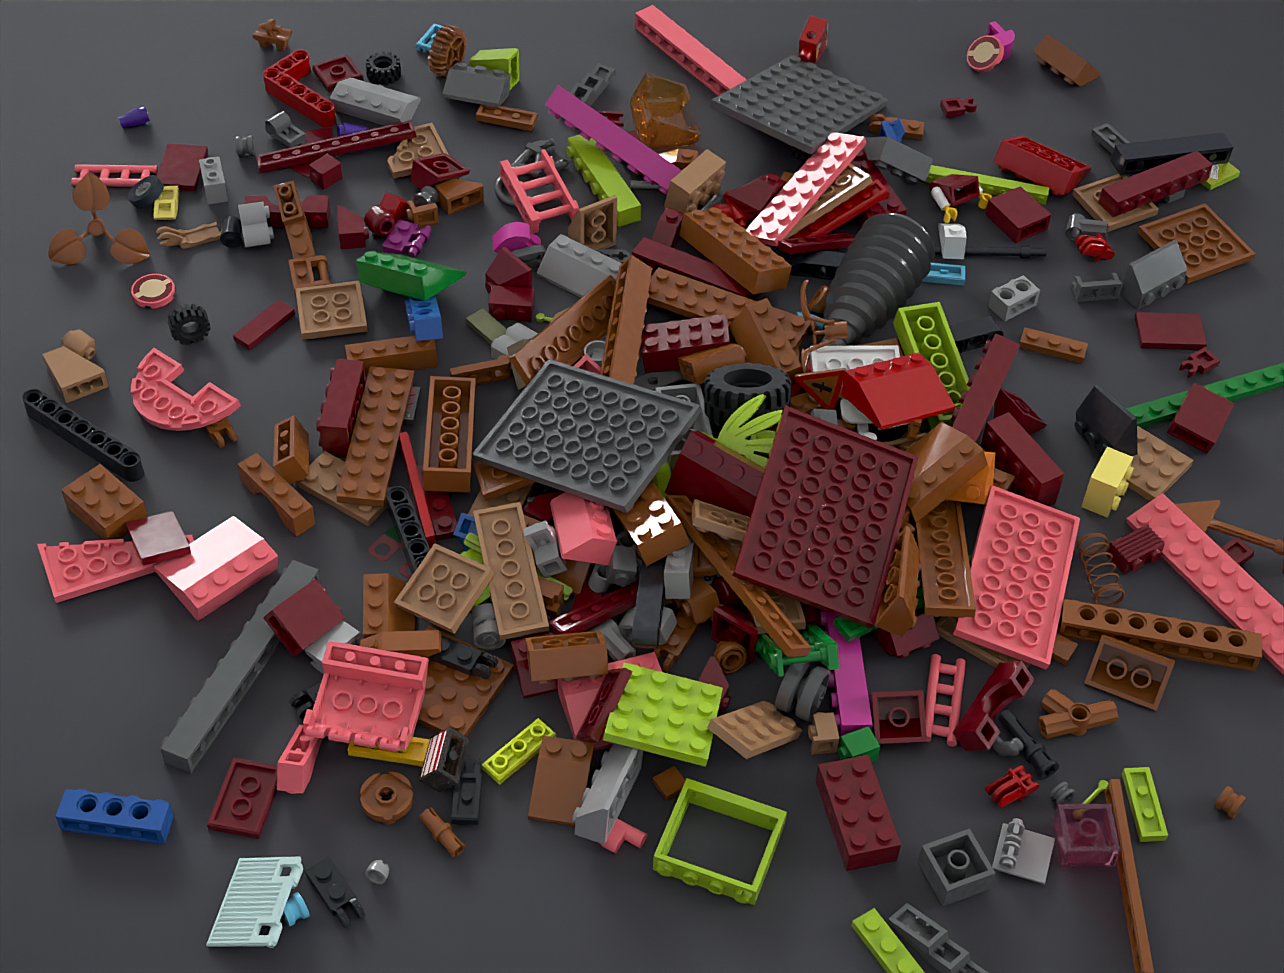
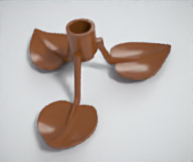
M90 172L86 173L75 186L72 197L74 204L83 211L91 210L93 218L87 225V231L79 237L70 228L56 233L49 245V259L67 265L76 264L84 258L86 253V246L81 240L89 234L99 236L102 233L114 242L110 248V253L117 261L130 264L141 262L148 258L150 252L143 236L138 231L131 228L123 229L118 232L115 239L105 230V223L102 219L97 218L95 209L104 210L107 208L110 200L109 192L97 176Z
M805 280L802 283L800 306L804 321L811 320L813 347L806 350L802 349V373H807V360L810 352L828 344L836 343V340L848 339L847 321L834 322V319L827 320L810 315L805 294L809 280ZM816 322L829 325H825V330L820 331ZM825 334L826 339L829 340L819 344L821 337Z

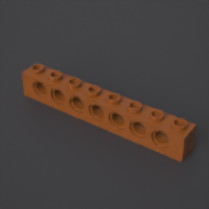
M1063 600L1058 623V634L1065 638L1099 644L1102 635L1105 634L1155 654L1254 672L1262 658L1261 633L1107 607L1100 604H1090L1077 600Z

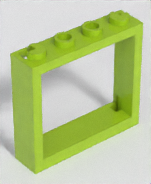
M687 778L654 854L653 870L666 877L672 876L681 879L688 885H698L707 888L714 894H724L732 897L737 902L755 905L784 829L787 812ZM689 803L772 831L752 885L667 856Z

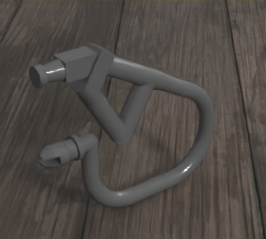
M553 138L546 141L529 142L525 146V151L511 164V167L524 166L523 163L530 156L535 158V162H539L541 160V150H546V148L555 145ZM562 159L554 162L556 170L567 168L569 161ZM542 169L526 174L538 179L542 175ZM499 177L494 186L497 197L503 203L516 207L513 200L502 192L501 186L503 181ZM552 188L551 190H549L548 192H545V193H549V192L555 191V189Z

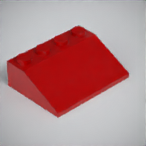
M1023 135L1002 140L993 163L998 164L999 169L1007 172L1009 170L1016 173V177L1024 180L1030 179L1034 185L1049 187L1051 189L1050 192L1057 196L1070 193L1092 168Z
M912 353L911 355L845 371L841 395L881 430L955 410V405L933 365L919 353Z

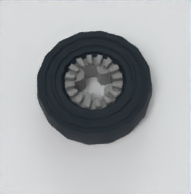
M154 175L145 177L133 186L129 192L128 199L138 209L147 207L159 198L164 189L163 183Z

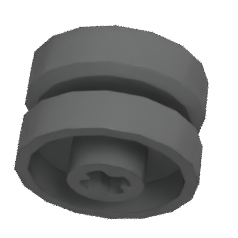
M809 662L790 664L780 685L775 707L786 713L791 712L795 708L797 718L810 722L812 720L811 716L817 712L824 698L831 672L820 666L815 667L810 672L811 666Z

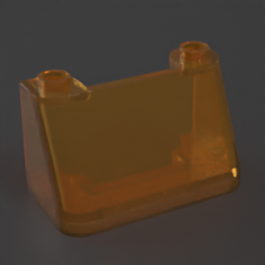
M646 72L632 94L630 109L635 129L638 131L639 141L650 149L691 146L699 141L701 135L699 128L692 125L688 129L683 112L684 106L690 100L687 85Z

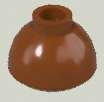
M822 286L811 298L808 304L810 311L820 314L824 313L826 296L830 292L828 286Z
M721 641L717 644L713 657H716L723 674H730L738 671L745 664L747 651L737 642Z

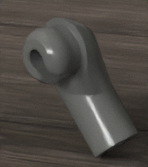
M997 736L991 747L999 755L1010 757L1019 754V751L1023 749V743L1018 738H1013L1011 741H1003Z

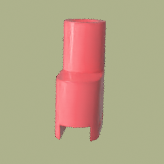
M616 819L605 845L598 844L613 853H617L624 841L641 848L647 839V833Z

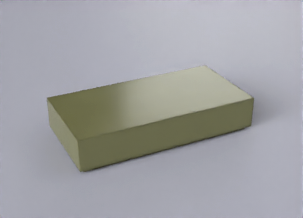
M483 308L466 318V324L490 345L494 339L505 335L507 330Z

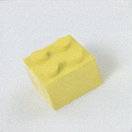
M1107 447L1090 478L1081 507L1107 518L1111 510L1116 511L1121 501L1119 496H1124L1129 485L1126 480L1129 481L1134 470L1131 467L1133 457Z

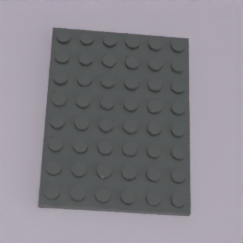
M791 55L711 100L710 107L811 155L820 146L824 145L832 132L844 134L872 116V114L886 107L888 99L882 97L879 93L866 90L862 85H855L846 78L838 77L829 70L820 69L814 63L801 61L800 57Z
M548 359L472 453L475 461L627 513L701 414L702 409L700 405Z

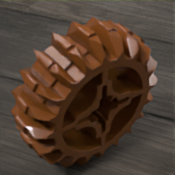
M445 25L433 37L429 50L428 66L436 75L447 77L449 69L454 64L462 63L467 43H465L467 37H465V32L456 26Z

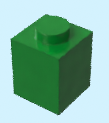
M868 726L841 736L837 752L840 760L869 755L872 763L878 760L881 746Z

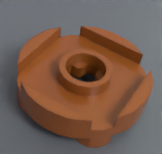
M397 772L372 775L363 783L360 791V803L363 812L372 820L382 822L385 825H391L396 820L405 816L411 809L414 801L409 780ZM382 794H392V799L388 801L382 800Z

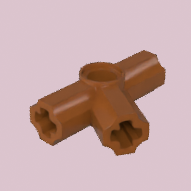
M1051 689L1045 695L1040 705L1050 714L1040 716L1038 724L1042 737L1046 739L1069 733L1074 736H1082L1090 728L1118 722L1119 716L1114 701L1107 700L1090 705L1074 703L1056 689Z

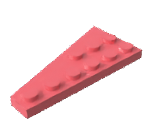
M185 535L189 544L194 541L192 535ZM124 539L85 541L79 545H69V542H61L59 546H47L46 543L37 544L56 603L156 572L154 566L162 562L142 565L132 541L124 542Z

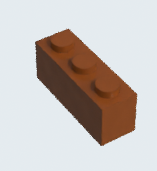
M295 415L274 425L273 467L289 484L302 481L305 477L309 476V434Z

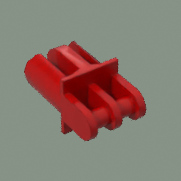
M1100 233L1096 237L1080 235L1076 238V247L1079 248L1083 256L1093 257L1096 262L1100 258L1109 260L1115 256V252L1110 250V245L1106 243V240Z
M1021 765L1013 770L1010 768L1006 776L986 786L985 791L988 795L993 794L992 800L998 803V807L1001 809L1018 799L1022 802L1024 797L1035 792L1040 785L1031 780V774H1026L1025 767Z

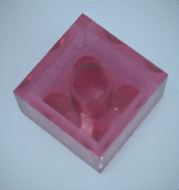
M1058 804L1052 823L1060 868L1114 867L1120 853V847L1111 804Z

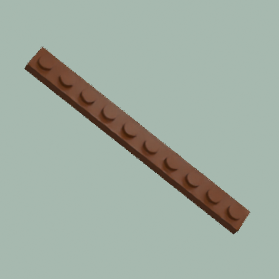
M666 495L665 500L682 523L684 530L718 570V573L730 585V588L735 591L743 604L755 616L756 620L760 622L769 636L781 648L782 652L787 657L807 656L811 647L762 587L732 576L737 557L721 537L711 531L707 533L699 531L692 525L693 503L686 495Z

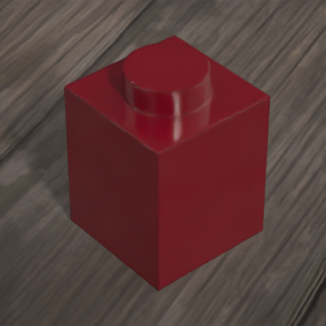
M329 154L309 164L310 180L324 190L342 179L341 163Z

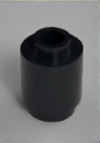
M229 216L222 222L220 241L225 246L236 247L241 243L242 225L239 218Z

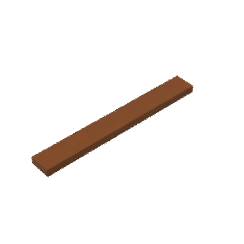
M1110 779L1104 794L1135 973H1154L1120 779Z

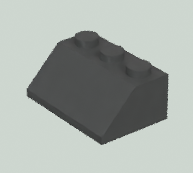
M456 63L449 69L442 97L498 108L509 97L511 74L505 73L504 70L500 69L492 71L487 70L484 66L470 67L466 63Z
M889 137L865 138L867 144L864 148L867 158L875 163V167L883 170L888 169L891 171L890 174L906 178L905 181L911 184L926 182L933 161L932 158Z
M1173 240L1129 264L1120 295L1135 308L1140 309L1145 305H1150L1154 300L1166 296L1174 289L1181 288L1185 283L1188 269L1178 242Z

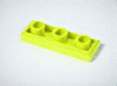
M538 718L482 764V770L501 785L539 753L543 735L556 737V733Z

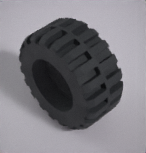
M734 363L729 366H721V368H716L710 372L704 380V412L711 422H715L718 426H724L729 417L739 407L756 396L765 395L766 398L751 418L743 424L745 425L764 414L783 410L785 405L791 407V380L786 372L779 368L776 369L771 365Z

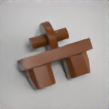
M269 19L267 24H259L257 31L252 35L253 39L258 40L261 47H269L271 43H275L277 50L285 51L288 46V40L292 35V30L276 26L275 19Z

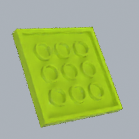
M624 662L622 668L631 670L632 675L614 712L609 714L603 740L706 767L713 732L707 727L711 719L717 717L723 688Z

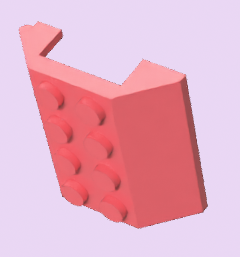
M328 641L322 660L324 675L313 711L310 709L306 711L303 721V732H306V736L322 739L329 736V740L350 743L352 740L355 745L375 748L376 745H380V749L398 752L399 749L405 750L412 741L425 695L428 658Z

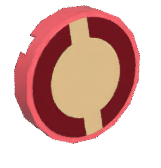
M982 36L969 47L967 62L977 72L990 71L994 68L993 66L1001 62L1004 55V47L995 36Z
M162 274L142 276L134 282L131 289L134 302L143 308L150 306L151 309L167 305L173 300L175 285L172 279Z

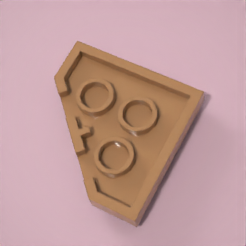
M433 123L415 126L417 137L403 140L397 147V152L394 156L389 157L387 164L394 179L411 175L413 159L442 153L449 155Z

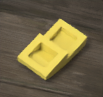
M164 186L163 192L154 202V220L176 219L179 202L178 186Z

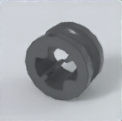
M1062 782L1056 786L1049 795L1051 800H1056L1055 804L1059 808L1066 805L1076 793L1074 789L1068 788L1069 784L1067 782Z

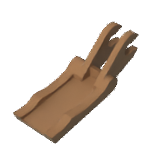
M217 222L203 224L190 230H176L163 226L156 231V233H162L157 238L165 240L160 242V245H180L182 249L219 240L221 233L218 230Z

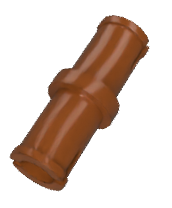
M433 808L426 809L420 815L419 820L433 834L432 838L436 842H440L450 853L451 857L455 858V856H459L464 851L465 844L452 832V826L449 823H444Z

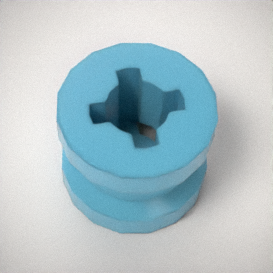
M299 892L292 894L291 898L287 900L282 913V917L289 927L294 925L297 919H305L310 916Z

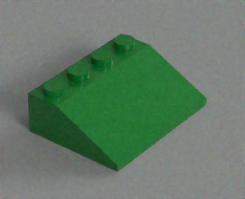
M369 251L356 260L359 282L361 284L424 301L466 276V271L401 254Z

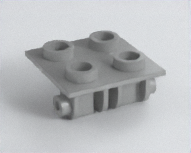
M1014 818L1009 822V825L1003 823L992 868L1045 885L1055 838L1025 830L1023 821L1018 818Z

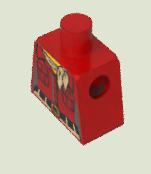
M815 16L809 17L799 39L798 57L801 58V61L815 63L826 49L828 20Z

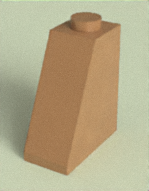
M64 346L42 354L47 371L65 403L109 387L105 372L101 367Z

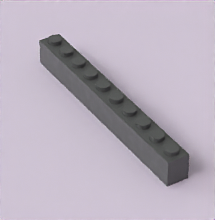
M295 560L290 563L288 568L283 569L276 585L270 588L264 602L257 606L252 619L245 623L242 633L237 640L231 643L226 656L219 660L216 670L211 677L205 680L197 697L192 698L188 710L183 716L178 718L171 734L163 739L160 749L165 763L189 773L193 772L281 643L263 617L314 579L321 584L319 569Z

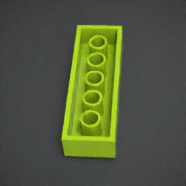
M940 302L898 308L893 325L904 355L919 353L933 365L955 408L961 409L962 404L959 403L963 391H969L970 389L969 386H966L969 379ZM954 411L927 417L931 430L941 422L953 426L954 421L950 419Z

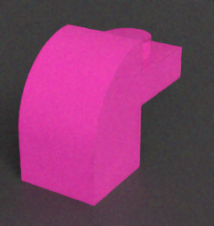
M996 21L990 22L987 35L995 36L1000 40L1004 47L1002 60H1005L1012 53L1015 34L1013 30L1005 31Z
M523 222L508 223L492 236L493 251L497 253L503 247L512 252L525 247L541 245V239L537 235L531 234L529 224Z

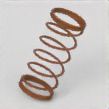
M1090 533L1078 541L1077 549L1081 553V561L1084 563V570L1088 574L1087 580L1091 584L1090 590L1094 594L1093 600L1095 604L1111 607L1120 603L1124 599L1125 593L1123 586L1116 583L1119 580V575L1113 573L1116 565L1109 563L1113 556L1107 552L1110 547L1107 544V537L1101 533ZM1102 537L1105 539V542L1094 543L1085 550L1080 548V544L1088 538ZM1103 544L1097 549L1087 551L1088 548L1094 545ZM1107 546V549H1106L1104 552L1097 553V552H1100L1101 550H1103V549ZM1102 554L1110 555V560L1099 565L1087 564L1089 560ZM1083 555L1089 556L1090 558L1085 562L1083 559ZM1111 564L1114 567L1111 572L1103 575L1091 574L1099 566ZM1086 565L1092 566L1094 568L1091 569L1090 572H1088L1086 569ZM1090 576L1097 577L1093 582L1089 579ZM1103 576H1117V580L1111 584H1094L1095 581ZM1093 586L1101 587L1096 593L1093 591ZM1108 590H1119L1117 593L1112 595H1100L1101 593L1106 592ZM1122 592L1119 599L1110 603H1099L1096 600L1097 597H1112Z

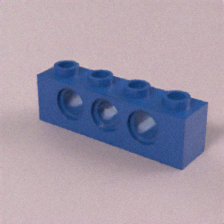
M434 295L426 301L413 297L405 300L410 333L415 334L416 341L443 338L441 316L436 296Z
M65 789L55 817L62 831L165 844L174 815L170 803L161 799L146 800L140 799L137 796H116L109 792L93 793L85 789Z

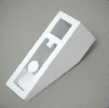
M939 223L938 229L943 259H964L967 238L965 227L960 224Z

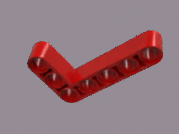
M294 51L263 71L267 93L322 127L328 128L336 124L334 104L298 82V80L311 72L309 53L307 51Z

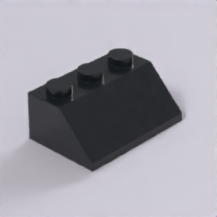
M1095 385L1076 411V422L1074 424L1076 431L1082 434L1102 455L1107 447L1129 456L1137 455V418L1101 386Z

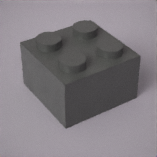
M970 828L922 845L918 864L942 907L991 889L996 873Z

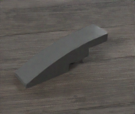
M597 63L592 73L587 72L582 82H577L570 93L588 106H591L616 74L615 69Z
M908 903L888 919L892 927L940 973H988L970 960V953L948 938V931Z

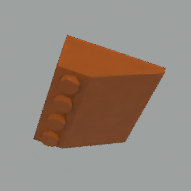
M943 422L939 423L905 451L919 457L906 507L910 510V518L917 523L988 465L984 450L968 435Z

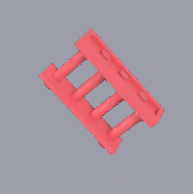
M545 149L541 150V160L539 162L521 167H511L508 159L500 161L499 175L522 219L526 224H529L531 234L539 232L541 220L568 213L571 221L573 220L579 209L578 203L572 199L555 168L552 156H549ZM544 169L547 175L524 183L522 181L519 182L517 178L519 175ZM547 184H552L555 191L535 197L527 196L525 193L526 190ZM558 198L563 206L543 212L535 211L533 205Z

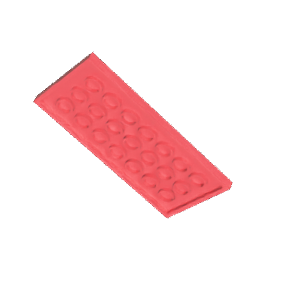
M992 485L984 507L970 563L976 606L975 617H957L953 635L1047 670L1052 657L1080 518Z

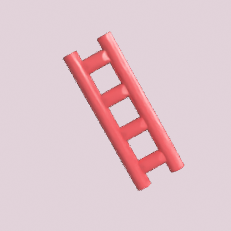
M75 165V172L80 173V177L72 178L71 185L76 186L86 173L90 172L101 173L99 179L106 187H133L143 178L150 176V174H157L158 166ZM121 173L120 179L109 178V174ZM130 173L141 174V179H129Z
M933 654L930 661L925 702L927 742L931 741L932 735L947 737V745L954 747L957 745V738L952 732L959 724L966 661L959 658L956 659L955 665L940 663L941 656ZM939 673L954 675L953 686L938 683ZM937 693L951 695V706L936 704ZM934 714L949 716L948 727L933 725Z

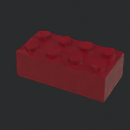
M727 314L645 325L641 335V355L645 374L680 369L678 357L731 344Z
M336 359L335 367L330 369L331 382L326 385V401L321 403L322 416L317 418L316 430L320 431L319 447H322L323 452L326 451L335 457L346 458L366 384L364 361Z
M1009 412L987 421L980 447L985 452L995 453L994 468L1015 476L1011 490L1017 495L1046 506L1056 504L1064 477L1063 471Z
M869 755L818 764L815 781L845 870L850 871L897 861L901 843Z

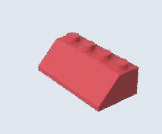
M567 492L553 498L550 506L561 557L563 559L609 565L617 540L608 506Z

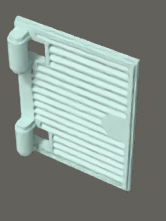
M301 857L239 858L206 946H267L274 948L277 945L283 928L280 919L290 891L298 886L303 872ZM283 867H290L292 869L289 876H280ZM262 926L271 927L268 935H259Z

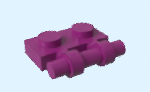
M399 219L382 245L383 252L401 255L408 252L407 255L414 258L416 254L421 252L423 243L428 241L432 229L430 226L425 225L423 229L419 230L418 224Z

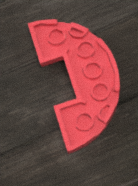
M153 348L143 358L137 367L139 371L136 378H132L131 393L133 404L144 420L161 429L185 431L201 428L232 415L241 406L238 399L210 382L194 396L172 384L171 382L185 370L180 363L156 348Z

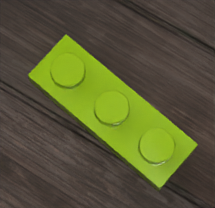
M1124 768L1122 777L1139 841H1166L1168 833L1150 768Z
M875 908L852 921V928L887 973H925Z

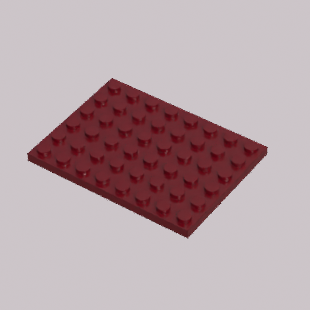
M785 405L732 576L872 628L875 625L919 457Z

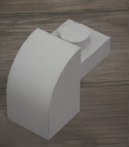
M547 521L536 523L523 529L524 536L534 551L536 565L544 578L567 570L566 561L561 557L556 531L553 527L550 528Z

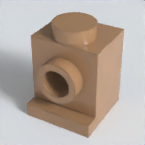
M817 712L811 716L812 725H808V736L812 740L811 755L837 752L839 734L834 713Z

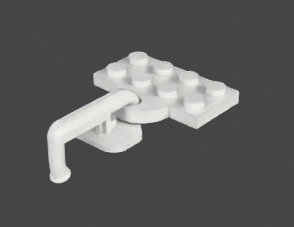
M898 345L824 346L809 353L812 372L839 368L850 370L900 357ZM842 398L840 402L842 418L848 423L857 424L858 434L877 440V436L874 433H870L868 429V424L874 423L852 403Z

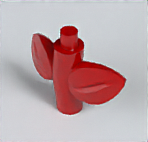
M733 190L725 192L723 195L725 204H716L710 208L720 209L722 213L732 218L739 226L747 229L748 221L757 218L759 214L726 198V194Z

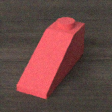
M304 725L298 726L278 761L277 790L286 791L290 794L303 793L310 781L322 738L306 736V732H303Z

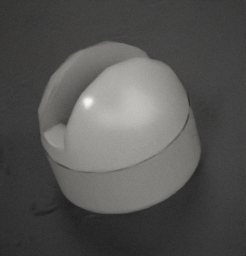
M382 860L373 861L365 872L366 877L375 884H383L389 875L388 864H383Z

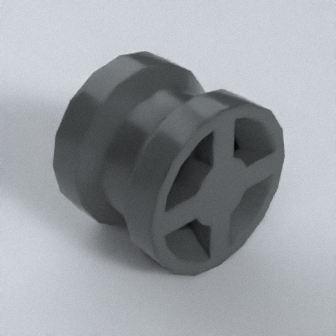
M248 135L245 138L236 136L237 156H242L243 154L254 155L253 135Z
M425 186L422 188L421 193H417L413 197V201L417 207L431 203L437 204L439 202V195L434 188Z

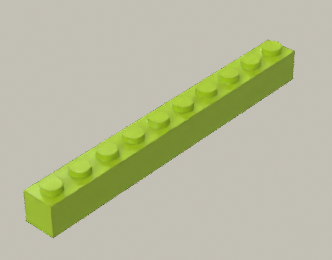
M931 165L926 182L931 183L933 180L950 174L978 176L979 186L983 189L982 193L998 196L1021 186L1042 205H1046L1049 187Z

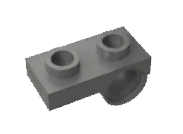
M284 111L265 121L266 132L289 148L296 147L307 140L306 134L292 125L291 119Z

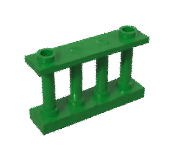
M806 623L805 631L800 634L811 647L807 656L787 657L772 638H769L765 633L758 634L756 652L779 677L784 676L783 665L820 661L829 670L839 669L838 644L815 623Z

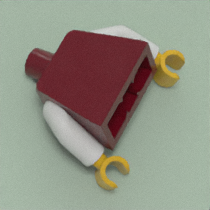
M950 174L931 181L929 185L934 202H937L940 209L945 211L943 220L947 224L951 218L955 221L957 217V210L949 206L953 207L979 197L978 206L986 209L988 200L992 198L991 195L982 193L983 189L979 186L978 176Z

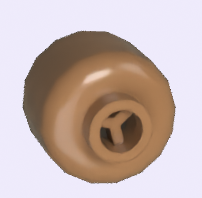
M70 330L61 341L64 347L87 360H90L96 353L95 340L82 330Z

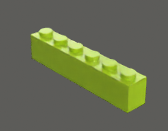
M581 135L569 137L568 147H566L567 156L573 160L576 169L580 170L584 181L589 183L593 194L597 195L600 201L614 195L617 197V226L620 227L640 221L641 204L604 151L595 146L597 142L592 138L588 141Z

